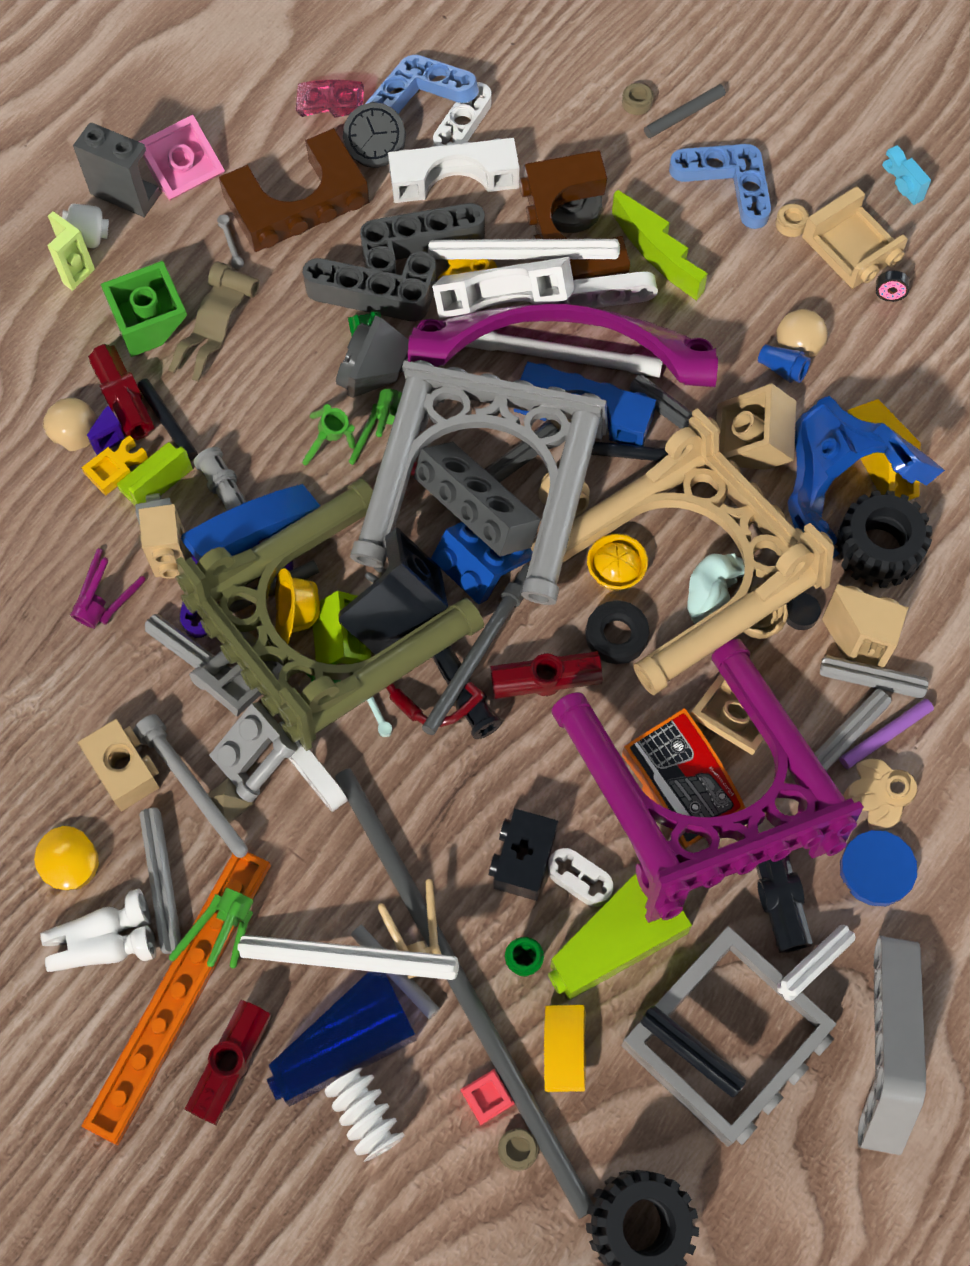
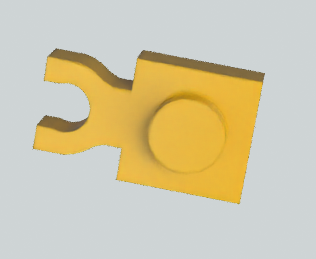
M129 435L122 440L118 450L113 452L107 447L81 468L84 474L106 496L117 487V483L131 472L130 466L143 463L148 459V456L142 447L135 453H129L136 446L134 439Z

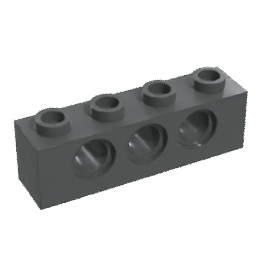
M454 442L421 448L413 477L499 556L531 548L541 521L535 513Z

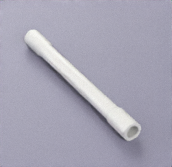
M496 331L485 334L465 346L628 371L632 374L660 378L662 361L654 356L624 354L500 334Z

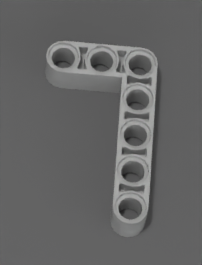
M879 936L874 951L875 1081L860 1117L858 1147L901 1155L922 1109L926 1092L921 949L919 942Z

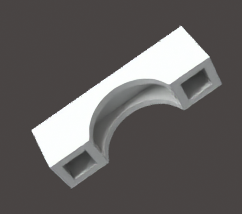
M497 138L489 141L464 142L455 145L388 152L394 203L426 200L428 191L437 181L453 175L471 177L480 182L487 192L519 189V163L514 138Z
M569 257L442 276L432 286L439 319L471 314L480 309L507 302L528 301L536 305L568 300L575 290Z

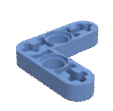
M410 55L405 57L365 104L370 102L384 103L399 114L419 89L458 103L472 101L477 97L479 89L475 75L469 71L421 55ZM438 76H446L440 81H432V79ZM403 88L399 93L390 94L394 89Z
M738 144L679 149L672 154L669 173L675 180L689 182L733 178L742 223L751 229L762 228L767 224L771 212V203L762 155L756 146ZM715 158L721 160L723 165L716 168L707 164V161ZM742 158H747L748 162H751L749 170H746V163ZM680 163H685L687 168H683ZM754 182L759 186V189L749 191L742 184ZM753 202H756V211L760 215H755L754 211H751Z

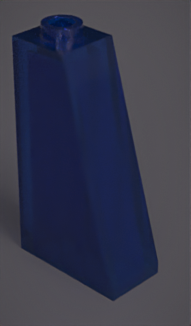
M369 971L268 1065L273 1076L267 1078V1082L276 1101L283 1098L290 1107L325 1089L345 1074L357 1068H365L417 1041L414 1030L386 973Z

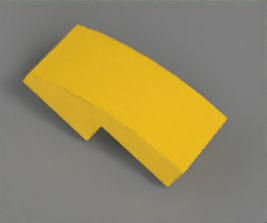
M584 1005L545 1006L544 1080L546 1092L585 1091L586 1012Z

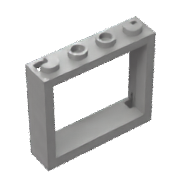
M727 926L655 1006L670 1017L729 951L734 953L785 1000L783 994L777 991V984L784 976L735 931ZM802 992L794 1000H785L816 1029L732 1125L645 1044L653 1033L645 1028L641 1021L623 1040L621 1046L720 1141L729 1147L735 1140L743 1145L753 1134L757 1126L752 1121L762 1110L769 1115L779 1104L783 1096L778 1091L787 1081L792 1085L798 1082L809 1069L804 1061L813 1051L818 1056L825 1051L835 1039L829 1033L837 1024Z

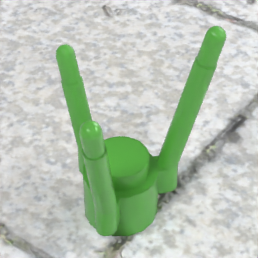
M395 389L380 391L377 404H373L371 415L349 459L351 465L356 463L377 418L379 420L376 431L377 437L383 435L386 424H393L402 395L400 391Z
M325 404L322 409L310 413L311 419L320 418L318 423L319 434L302 461L303 465L309 464L325 440L336 441L343 435H346L349 448H355L353 435L355 427L352 424H348V417L345 412Z
M229 888L225 889L222 896L215 894L210 906L169 955V960L175 961L218 910L216 918L223 921L224 924L212 948L207 966H214L232 926H238L229 965L232 969L236 968L240 955L238 944L241 937L245 935L247 925L253 914L250 908L254 900Z

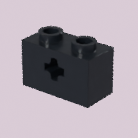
M514 808L512 819L505 818L499 836V840L504 841L501 855L494 853L488 875L494 877V889L531 900H538L557 833L558 820ZM521 847L528 849V854L524 856L523 860L517 859V853L520 852Z

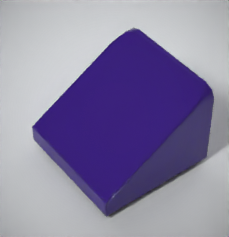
M109 406L105 407L87 434L96 455L107 447L113 448L126 438L120 422Z

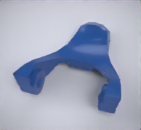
M827 396L820 399L808 412L803 413L795 423L797 476L794 490L788 499L789 513L794 528H799L804 533V526L811 523L819 532H825L830 537L834 545V559L840 553L835 546L838 542L836 535L829 527V524L822 519L825 493L834 479L856 461L875 452L885 453L892 469L899 473L903 479H906L911 484L917 480L926 486L945 470L884 423L862 421L848 414L832 397Z

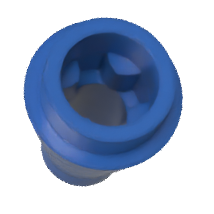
M768 344L762 347L758 356V363L765 365L789 383L793 381L802 382L811 362V359L805 356L803 351L774 347Z

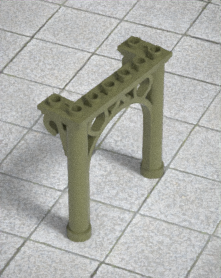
M361 478L348 485L347 491L249 550L231 556L224 547H217L205 553L197 565L191 557L186 560L182 556L176 559L179 571L176 580L184 592L181 598L187 609L192 614L197 611L202 618L200 620L201 625L211 639L214 637L219 639L222 643L220 648L226 659L231 664L237 662L242 669L240 673L247 686L251 690L255 688L259 690L263 696L261 701L271 716L277 714L284 722L282 728L292 743L299 741L306 751L312 748V742L316 740V733L465 635L472 636L484 628V621L478 609L469 599L463 598L375 656L362 662L347 665L325 664L309 659L292 649L279 636L271 623L267 610L268 594L273 580L288 563L366 516L373 490ZM261 576L257 590L245 587V585ZM247 600L256 604V611L251 617L240 619L233 615L229 607L234 601ZM257 628L259 638L256 644L251 647L240 632H250ZM275 661L283 666L279 673V681L264 662ZM296 673H306L315 676L316 680L307 685L301 694L287 683L289 678ZM333 680H342L338 683L333 682Z

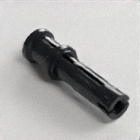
M451 645L432 657L447 684L450 683L461 665ZM465 686L456 699V710L460 709L473 696L465 689ZM484 692L483 699L465 715L472 728L471 735L474 739H482L491 735L502 724L501 719L498 716H494L487 705V696Z

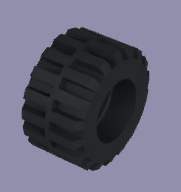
M880 490L873 491L870 497L866 494L858 498L857 503L853 502L850 505L838 530V542L835 545L838 546L837 550L840 553L837 558L844 559L841 566L845 571L849 569L853 571L852 578L858 580L861 577L866 580L865 585L872 587L873 583L876 582L879 583V588H887L890 582L897 586L903 582L904 578L908 580L914 575L932 541L930 539L932 526L927 525L929 517L927 513L919 512L921 506L917 502L911 504L908 502V496L902 494L901 497L895 496V491L887 490L885 495H881ZM874 529L884 530L897 539L900 547L896 549L879 547L869 539L866 531Z
M643 1170L619 1172L618 1177H610L605 1180L606 1187L596 1190L593 1195L597 1199L595 1205H589L587 1214L592 1215L591 1223H586L587 1233L592 1234L593 1240L589 1241L592 1250L599 1253L598 1259L605 1266H686L688 1263L683 1258L686 1253L693 1255L696 1246L690 1244L692 1236L699 1237V1227L693 1226L692 1219L698 1218L696 1208L689 1207L688 1203L692 1199L687 1192L679 1189L680 1184L673 1179L666 1178L665 1175ZM646 1199L651 1201L659 1212L660 1231L651 1246L644 1250L636 1251L631 1249L625 1240L623 1220L626 1212L634 1203Z

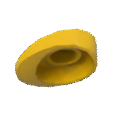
M61 826L51 829L39 841L35 850L34 861L38 873L44 882L56 889H81L93 879L99 866L98 853L95 846L82 831L74 827Z

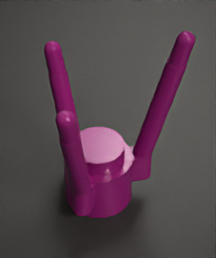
M98 548L95 552L78 600L70 614L79 623L93 629L96 628L99 622L107 625L111 616L146 580L144 576H140L105 609L106 601L95 594L108 564L106 557L102 558L100 562L103 554L101 548Z

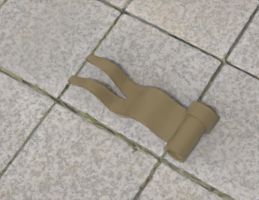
M216 261L210 269L208 284L213 288L200 303L193 332L177 345L168 371L175 373L187 350L193 345L200 344L205 339H208L206 344L200 347L196 357L192 380L197 382L201 378L207 358L212 352L222 346L232 312L240 305L244 296L254 298L259 289V279L234 271L230 265Z

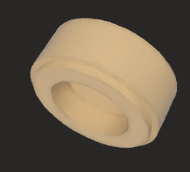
M798 204L784 205L778 211L775 222L776 228L785 236H800L804 232L809 214L804 207Z

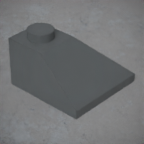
M375 316L349 375L347 395L352 398L397 382L400 373H404L402 368L403 362L408 361L409 340L378 316Z

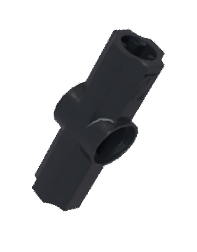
M789 855L777 862H772L770 859L756 866L759 877L757 881L758 895L764 912L769 913L779 953L799 951L812 946L813 942L803 909L805 903L803 886L797 872L792 870Z

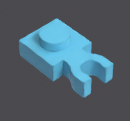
M898 145L888 149L886 155L889 159L884 161L882 166L888 173L896 177L895 185L899 192L906 196L913 205L923 201L931 182L929 176L913 158L907 160L904 152Z

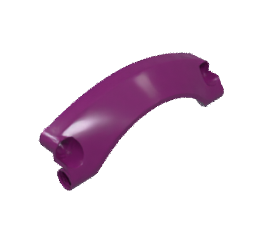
M570 304L520 305L481 310L439 321L426 319L421 321L417 328L413 327L408 343L409 362L415 363V361L422 360L431 363L434 367H439L440 365L444 366L466 345L496 329L520 322H572L609 328L635 340L657 356L668 367L679 383H684V385L715 387L718 372L716 348L713 349L711 343L706 339H692L660 325L627 315Z

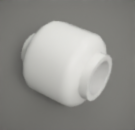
M71 204L68 211L63 210L62 218L81 231L87 248H97L101 238L107 239L109 219H102V211L99 207Z

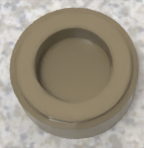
M634 83L624 89L622 106L625 111L633 115H642L651 109L653 92L647 85Z
M514 1128L507 1131L501 1137L498 1144V1155L503 1165L508 1169L523 1171L531 1167L536 1161L538 1144L535 1137L529 1131L522 1128Z

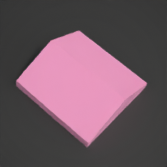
M194 115L139 141L146 148V152L143 155L144 160L153 178L169 201L225 172Z

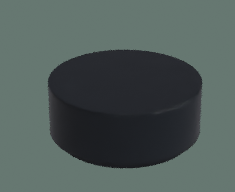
M801 593L787 603L788 618L786 622L797 630L812 628L817 623L821 614V607L817 599L810 594Z

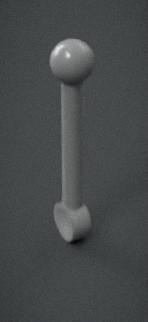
M225 214L220 215L217 218L218 226L223 228L233 258L231 265L235 269H240L243 267L244 261L238 255L229 228L231 224L230 218Z

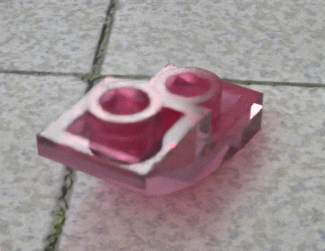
M317 80L298 83L296 111L301 117L327 111L334 118L347 116L357 107L363 105L364 85L362 82L351 80Z

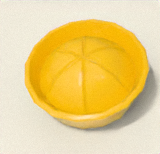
M614 533L603 536L593 543L588 551L587 566L590 574L600 586L612 591H622L631 588L642 580L648 568V557L645 548L636 539L628 535Z

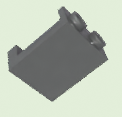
M89 123L73 144L90 194L145 218L161 195L158 186L142 180L138 168V162L146 152L145 145L95 123Z

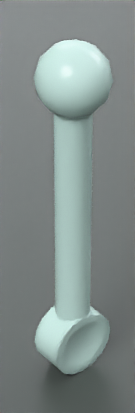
M372 696L367 701L379 724L378 732L382 737H389L393 731L392 725L384 720Z

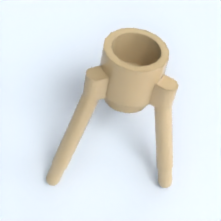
M427 879L425 882L429 947L425 946L424 940L406 946L386 906L383 903L378 905V910L398 950L442 955L438 945L435 895L432 879ZM407 975L408 979H412V978L417 977V976H409V975Z

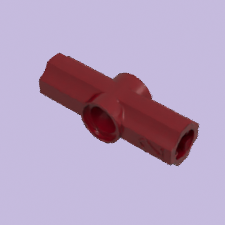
M102 344L95 347L88 358L101 383L99 386L108 406L115 412L126 437L130 435L136 440L147 437L149 432L154 429V425L142 402V395L132 373L127 372L114 345Z
M598 651L559 657L544 653L530 661L490 666L495 699L534 693L541 696H551L562 689L603 683L602 666ZM549 670L555 674V677L544 680L537 674L541 671Z
M240 1000L219 1043L211 1049L208 1056V1064L184 1110L217 1126L239 1080L248 1072L249 1060L272 1017L269 1012L250 1002ZM227 1053H237L238 1063L236 1067L231 1071H221L219 1065L221 1058Z

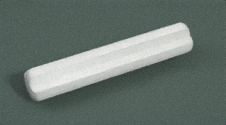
M839 925L777 984V991L783 994L785 1000H794L855 941V933L850 931L848 926Z

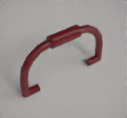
M472 682L467 683L465 689L473 696L456 712L446 716L439 727L454 724L467 715L483 699V692ZM393 683L386 687L390 694V700L412 721L424 724L428 717L423 714V711L401 689H397Z

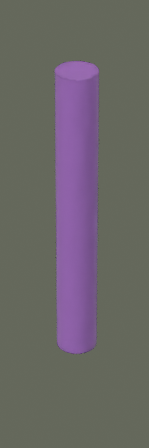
M926 698L839 757L843 767L846 769L851 768L934 710L932 703Z

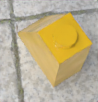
M879 399L847 410L848 414L862 421L884 423L921 451V442ZM875 452L860 458L877 490H880L881 495H885L887 490L895 491V496L901 497L904 494L909 497L908 501L920 496V482L916 480L911 484L906 479H903L899 473L892 469L885 453Z

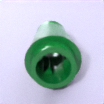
M519 937L507 946L505 961L513 973L521 977H527L536 973L541 968L544 961V952L536 940L529 937ZM520 958H527L530 960L531 965H519L517 961Z

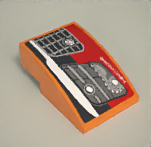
M685 708L634 739L623 748L622 757L642 783V791L654 802L668 810L694 817H718L746 808L720 759ZM685 832L678 841L686 849L703 837Z

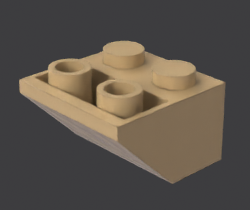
M837 584L822 620L846 660L884 668L897 647L909 607L899 605L892 598H878L866 594L855 586H841Z

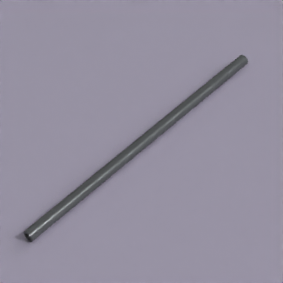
M345 769L339 772L335 779L347 797L351 808L429 947L427 904L352 769ZM437 924L438 945L442 955L455 956ZM458 961L459 971L456 979L447 981L531 1134L535 1137L542 1154L578 1219H581L588 1215V1206H594Z

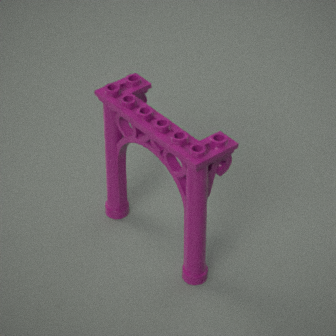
M741 639L730 640L715 650L711 659L766 741L775 764L772 786L762 798L741 811L718 817H694L679 814L662 807L650 799L636 783L583 693L575 692L562 697L554 704L551 710L558 725L567 731L634 847L640 863L636 864L637 880L643 893L648 897L645 906L647 909L645 918L648 923L660 918L662 920H670L679 915L683 910L690 890L701 886L705 888L713 887L726 876L734 873L739 875L746 874L756 868L758 864L770 859L772 862L780 861L788 856L791 851L801 847L810 849L808 853L812 859L823 854L832 856L839 853L846 847V841L851 831L857 826L856 821L864 808L860 801L854 803L852 798L845 800L749 658L750 651ZM787 768L790 771L796 785L784 783L787 774ZM777 798H788L798 801V813L792 816L782 814L776 808L775 800ZM766 816L767 820L775 827L759 833L758 825L763 823ZM656 822L673 829L669 841L665 839ZM685 832L702 836L708 842L709 847L699 852H688L680 846L678 840ZM731 838L737 841L718 849L720 839Z

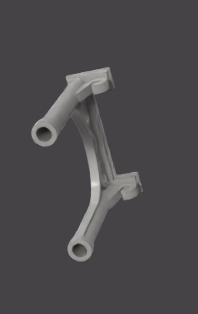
M422 360L415 361V363L404 361L402 368L406 379L361 533L358 541H355L353 544L350 558L365 566L384 567L387 557L385 553L387 549L385 536L395 529L410 474L416 459L420 455L421 448H426L441 436L457 430L468 428L495 429L509 433L526 442L539 454L547 467L550 476L549 493L521 595L534 603L543 605L556 604L560 590L557 583L595 438L602 440V436L607 435L608 432L606 400H602L600 397L589 393L582 395L567 393V391L559 387H549L548 389L536 387L524 380H516L514 382L500 380L497 376L488 373L481 374V376L470 374L458 367H449L448 369L434 367L431 363ZM445 399H451L461 402L463 409L458 415L445 419L435 411V406L438 407L440 402L444 403ZM470 400L490 403L489 406L482 409L475 408L476 414H471ZM508 407L529 411L524 418V426L520 425L519 417L513 415ZM429 418H430V420H431L435 425H433V426L429 427L427 430H425V428H426V426H427V423H428V420H429ZM541 418L555 420L561 425V429L557 434L545 438H539L531 427L536 420ZM565 442L559 468L557 469L549 449L560 446Z

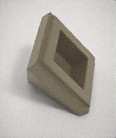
M229 778L208 793L229 823L253 805V802H247L237 794L236 786Z

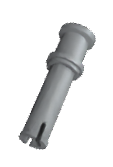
M218 447L207 448L194 458L193 463L196 469L201 470L206 477L209 491L219 496L227 511L247 502L236 485L237 476L235 472L228 469L222 459L223 453Z

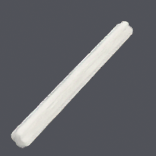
M617 239L431 240L428 245V253L434 259H557L569 257V259H617L620 254V243Z
M253 935L242 936L238 944L240 956L249 959L446 980L456 979L459 971L457 957L449 955Z

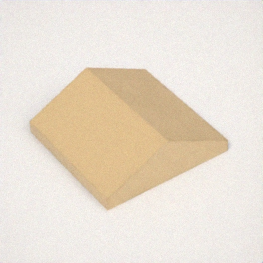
M720 673L692 710L690 716L713 732L754 755L765 740Z

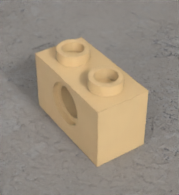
M175 504L139 509L142 549L155 577L176 578L179 575L176 559L182 556L186 560L189 558L188 548L180 539L185 530Z
M114 719L78 741L82 751L121 812L160 788L153 778L159 774V771L148 755L141 758L135 748L141 745L130 726L123 729L117 719ZM124 757L130 758L126 767L114 769L119 759Z

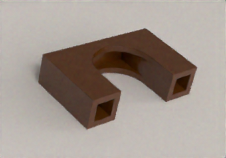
M334 128L305 140L308 160L321 182L318 188L304 199L286 202L271 198L262 190L248 165L219 176L223 197L254 252L264 248H271L278 242L292 236L301 235L310 228L322 223H328L340 215L358 210L363 205L370 203L367 181Z
M600 150L524 164V176L519 178V187L522 198H528L529 206H526L527 220L529 226L534 225L536 235H533V239H568L554 226L551 218L554 212L560 206L570 201L605 195L607 175ZM623 236L608 238L617 239L620 243V254L617 259H570L573 280L629 273L630 261Z

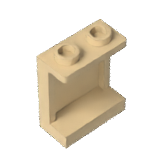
M858 186L807 217L802 238L852 289L863 282H871L885 267H893L898 264L904 257L905 253L903 251L908 240L904 234L894 240L862 207L865 193Z

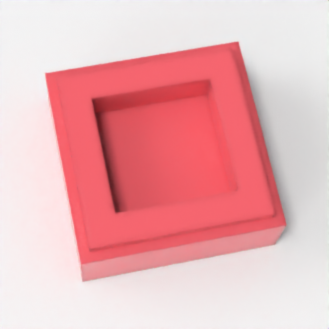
M495 1069L460 1089L480 1126L515 1105Z

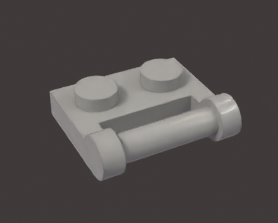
M240 632L251 647L256 644L258 639L252 634ZM221 650L203 667L198 666L189 675L192 682L198 688L206 690L235 716H239L262 694L257 688L251 690L247 686L240 673L242 669L238 664L220 680L214 677L230 663ZM275 661L264 662L278 680L283 666Z
M258 702L250 704L209 756L236 786L237 794L243 800L253 802L260 794L259 788L285 758H290L298 747L296 743L290 741L283 728ZM273 742L274 749L249 777L246 773L268 745Z

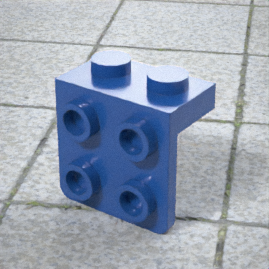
M460 522L445 530L431 559L476 603L481 604L488 600L502 575L531 561L533 551L531 548L499 556L463 522Z

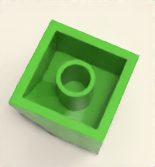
M163 261L101 283L109 308L131 357L162 346L187 316Z

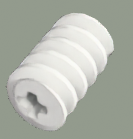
M357 1068L332 1082L326 1087L324 1092L327 1097H337L332 1104V1108L335 1112L345 1111L340 1117L339 1122L342 1126L353 1125L348 1131L347 1137L350 1141L362 1139L356 1145L354 1151L357 1155L369 1154L364 1160L366 1162L394 1147L405 1135L403 1132L390 1133L389 1130L397 1122L396 1118L383 1120L382 1115L389 1108L388 1103L375 1105L374 1101L382 1092L380 1089L368 1091L366 1087L373 1081L374 1076L372 1074L360 1076L359 1073L363 1068Z

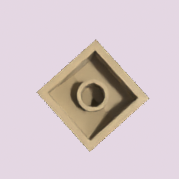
M771 383L718 403L716 423L720 428V452L728 461L733 460L740 468L767 470L794 461L796 400Z

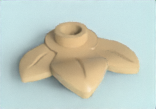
M866 759L856 763L861 779L849 785L843 797L845 800L852 798L854 803L860 801L864 806L862 811H869L868 825L870 831H885L895 826L901 819L903 807L910 804L916 797L917 784L914 777L904 770H892L889 765L879 759ZM895 782H902L905 785V789L902 793L896 794L891 791V785Z

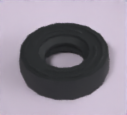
M620 600L606 602L598 606L589 616L585 629L587 645L592 652L598 651L602 661L616 665L629 663L638 658L647 647L650 634L648 620L642 611L633 604ZM612 621L624 622L631 630V637L622 644L611 643L604 636L605 626Z

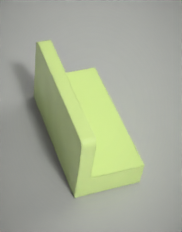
M52 211L48 218L56 238L47 246L63 284L73 291L95 268L81 231Z

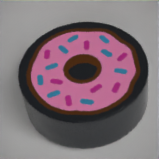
M895 270L882 273L876 280L877 296L882 300L892 302L904 299L909 294V277L905 273Z

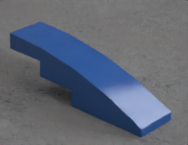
M300 484L269 493L223 512L183 533L180 539L197 561L205 553L217 547H224L233 556L258 545L260 540L273 536L321 505L307 488Z

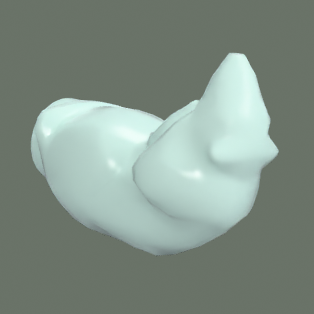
M735 553L727 555L710 554L694 569L690 577L687 600L689 616L694 624L729 602L730 594L728 588L737 583V577H744L743 559L737 557Z

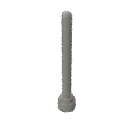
M152 714L140 720L133 729L139 741L143 745L155 748L232 853L238 858L246 856L248 848L167 741L166 726L159 716Z

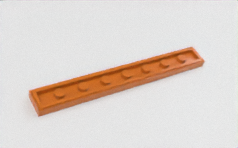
M249 852L242 858L232 854L194 924L210 906L215 894L222 896L226 888L237 891L253 900L271 867L270 862ZM218 910L186 949L171 963L81 1127L119 1146L237 927L232 926L214 966H207L212 948L224 924L223 921L216 918Z

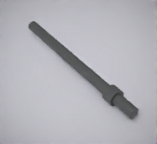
M524 565L514 582L508 583L502 592V601L424 722L422 730L429 735L436 733L514 607H518L524 599L521 592L529 565Z

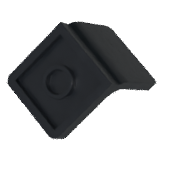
M397 527L385 536L387 548L385 553L389 562L386 572L338 614L339 623L375 655L448 608L440 567Z

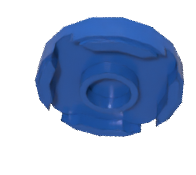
M871 830L857 835L845 847L840 859V876L843 883H846V886L850 889V893L857 900L870 906L886 907L900 901L912 890L917 878V861L911 848L900 837L887 831Z

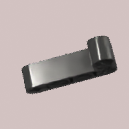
M466 203L367 221L360 229L365 267L397 274L395 260L409 258L410 255L416 252L428 253V245L431 240L484 239L485 212L477 204Z
M416 252L410 255L402 275L322 258L309 260L303 266L302 271L306 293L314 301L369 313L380 312L383 316L413 322L426 317L434 295L432 286L437 282L436 262L434 257L427 252Z

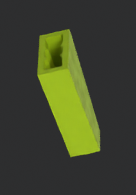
M635 873L551 959L550 967L552 971L548 973L549 979L557 993L565 992L570 1001L686 936L692 924L683 910L679 915L670 920H662L660 918L648 923L645 918L647 911L645 906L648 897L643 893Z

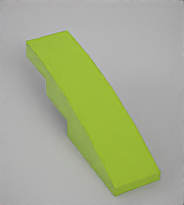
M617 190L613 196L612 215L627 238L665 278L697 301L704 293L708 273L687 260L689 248L668 235L670 222Z

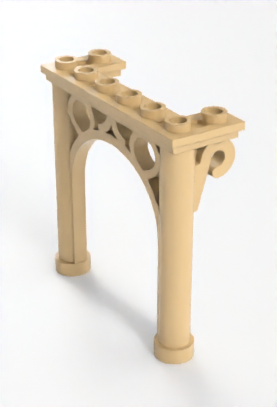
M698 408L692 411L689 427L678 430L666 443L665 451L668 453L666 457L646 474L574 518L563 560L565 562L601 537L606 536L641 513L658 508H681L702 514L720 525L736 543L744 563V577L732 599L633 665L639 681L652 695L666 688L668 681L810 587L814 586L817 589L821 586L823 589H826L830 586L834 545L830 537L825 532H819L811 523L804 526V533L799 528H794L786 520L782 510L777 505H771L763 497L759 486L754 482L750 483L741 474L738 465L733 460L728 461L720 452V428L713 418H707ZM698 482H706L712 485L717 494L711 498H701L693 496L691 488ZM683 483V493H667ZM726 496L738 508H731L723 504ZM753 523L764 535L754 537L751 541L752 533L749 527ZM534 539L531 546L532 551L534 550L536 539ZM768 548L775 551L780 558L775 566H767L754 561V553L759 549ZM754 576L767 579L761 586L751 591Z

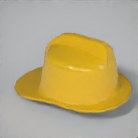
M286 568L281 569L277 575L275 588L277 609L275 630L288 644L291 633L309 629L317 621L320 615L318 587L315 582L293 578Z

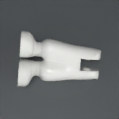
M139 888L129 891L125 897V907L122 910L114 907H104L81 918L40 933L43 946H57L67 943L68 948L66 951L45 958L47 972L88 965L117 963L132 953L136 954L142 961L155 959V937L151 928L147 926L151 924V916L142 891ZM136 928L128 935H119L123 930Z

